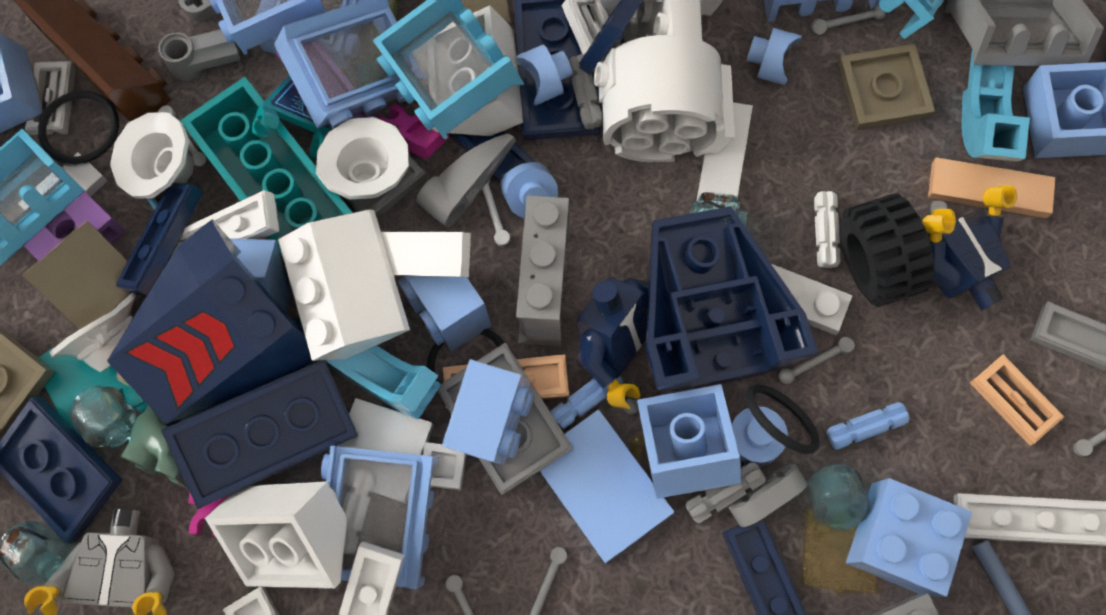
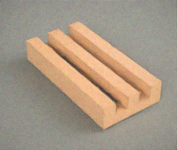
M1004 354L970 382L1029 445L1035 444L1064 418L1059 410ZM999 369L1048 418L1045 422L996 373ZM987 380H989L1003 394V396L1031 423V425L1036 430H1034L1017 413V411L989 384Z

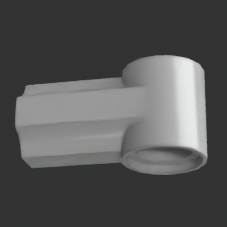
M221 29L191 37L179 32L170 33L161 39L158 45V52L171 75L180 81H190L196 78L201 70L241 60L239 46L236 42L229 44Z

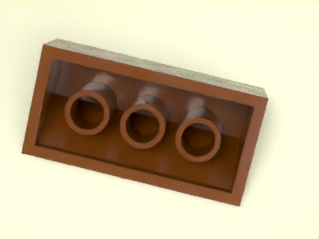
M13 0L42 34L73 63L105 98L111 101L114 107L129 122L146 113H156L161 107L171 101L163 90L167 85L166 81L154 68L150 67L145 70L140 65L144 60L128 43L124 47L118 44L117 41L120 39V36L105 20L100 24L94 20L98 15L85 0H78L77 2L75 0Z

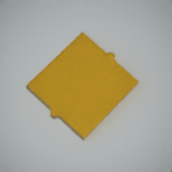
M841 508L837 512L806 509L802 585L833 588L835 593H841L843 590L875 593L876 576L846 564L859 521H856L850 513H847L846 509Z

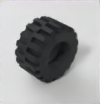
M898 193L890 194L846 208L843 211L840 233L845 260L856 286L872 305L881 307L929 291L934 278V259L930 240L921 218L905 197Z

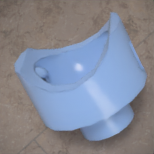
M773 28L769 40L754 36L746 61L761 65L757 78L785 86L788 79L783 68L784 54L793 45L799 43L802 36L777 28Z
M543 44L515 56V63L526 69L535 81L537 92L533 102L534 105L541 104L563 94L564 90L561 80L573 74L567 56L563 51L550 55L548 49Z
M528 162L512 168L502 177L501 193L512 212L519 217L525 218L527 196L558 197V185L546 166L539 162Z
M759 406L770 422L788 436L785 422L777 412L767 407ZM749 408L739 413L731 423L740 461L744 464L755 462L759 467L770 464L783 452L785 446L761 427Z

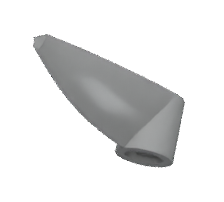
M507 133L469 150L453 162L439 177H432L425 183L417 195L416 204L445 227L453 226L494 174L515 143V138Z

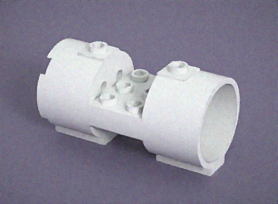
M601 0V4L606 12L611 14L621 0ZM643 0L623 31V39L626 43L616 48L612 47L604 60L598 62L594 73V84L599 87V102L603 103V141L605 145L611 144L615 147L616 155L640 162H675V155L694 151L696 157L706 153L718 154L735 138L731 65L721 64V58L717 50L710 44L702 41L701 15L711 16L723 0Z

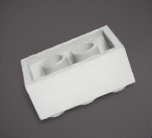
M490 5L474 12L473 14L487 35H491L503 56L507 55L518 72V64L515 63L517 53L514 29ZM455 23L427 42L430 96L437 106L489 68ZM520 85L509 87L448 133L492 136L523 123ZM436 127L432 128L435 132H439Z
M365 210L310 222L278 239L312 360L347 359L410 330L374 210Z
M327 481L247 486L229 495L205 518L245 586L336 588L341 582L347 516L338 502L336 493L331 489Z

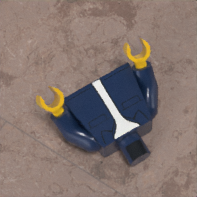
M1000 185L999 187L987 188L982 195L984 205L989 207V210L986 212L984 208H981L956 219L952 209H935L931 215H927L922 220L933 252V281L946 297L953 298L969 290L981 311L1004 299L992 277L1005 271L1010 266L1000 239L1005 217L1001 214V208H1011L1016 203L1017 190L1014 186Z
M610 277L606 281L596 284L592 290L593 298L577 319L580 338L578 359L581 365L601 388H608V403L613 407L624 409L631 408L625 401V395L629 398L639 399L640 391L636 385L619 383L617 379L646 341L649 282L633 278L620 281Z

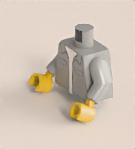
M114 509L110 534L86 533L82 542L76 545L44 586L34 587L29 590L25 595L24 604L29 614L34 613L35 609L42 604V615H56L58 605L55 599L62 598V603L128 607L132 608L135 615H147L150 611H152L153 615H167L163 603L167 600L175 577V571L165 549L160 546L159 539L137 535L140 511Z

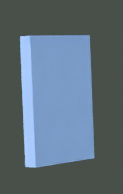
M598 409L565 433L574 449L540 472L606 564L674 514V511L665 498L656 499L653 482Z

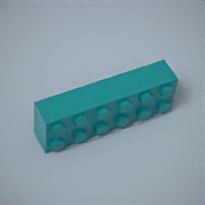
M243 77L180 120V122L240 201L263 190L274 194L279 232L268 236L269 240H276L279 253L282 255L278 239L310 222L351 214L352 211L338 194L329 191L316 175L314 163L280 120L275 130H269V136L266 139L252 133V125L257 110L264 100L246 77Z

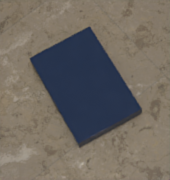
M42 396L30 398L0 441V474L66 544L76 542L123 480Z

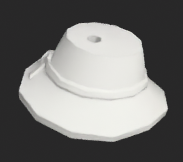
M168 112L146 113L129 122L115 141L110 166L117 186L136 199L154 198L170 187L172 183H186L192 175L194 160L188 149L189 138L186 129L177 118Z
M375 117L354 118L345 121L328 132L317 151L316 175L329 191L349 200L379 197L396 187L409 169V148L407 142L395 125Z
M131 293L109 313L67 337L49 352L52 357H77L79 361H84L98 372H102L111 365L107 360L133 319L130 312L136 295Z

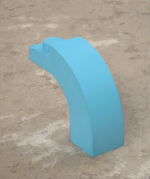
M973 50L971 53L968 88L963 91L962 136L965 149L974 158L1013 162L1024 160L1026 158L1030 117L1013 116L1011 95L1015 66L973 65Z
M377 345L347 359L325 360L329 368L390 407L417 420L442 385L436 381L438 375L426 366L408 364Z

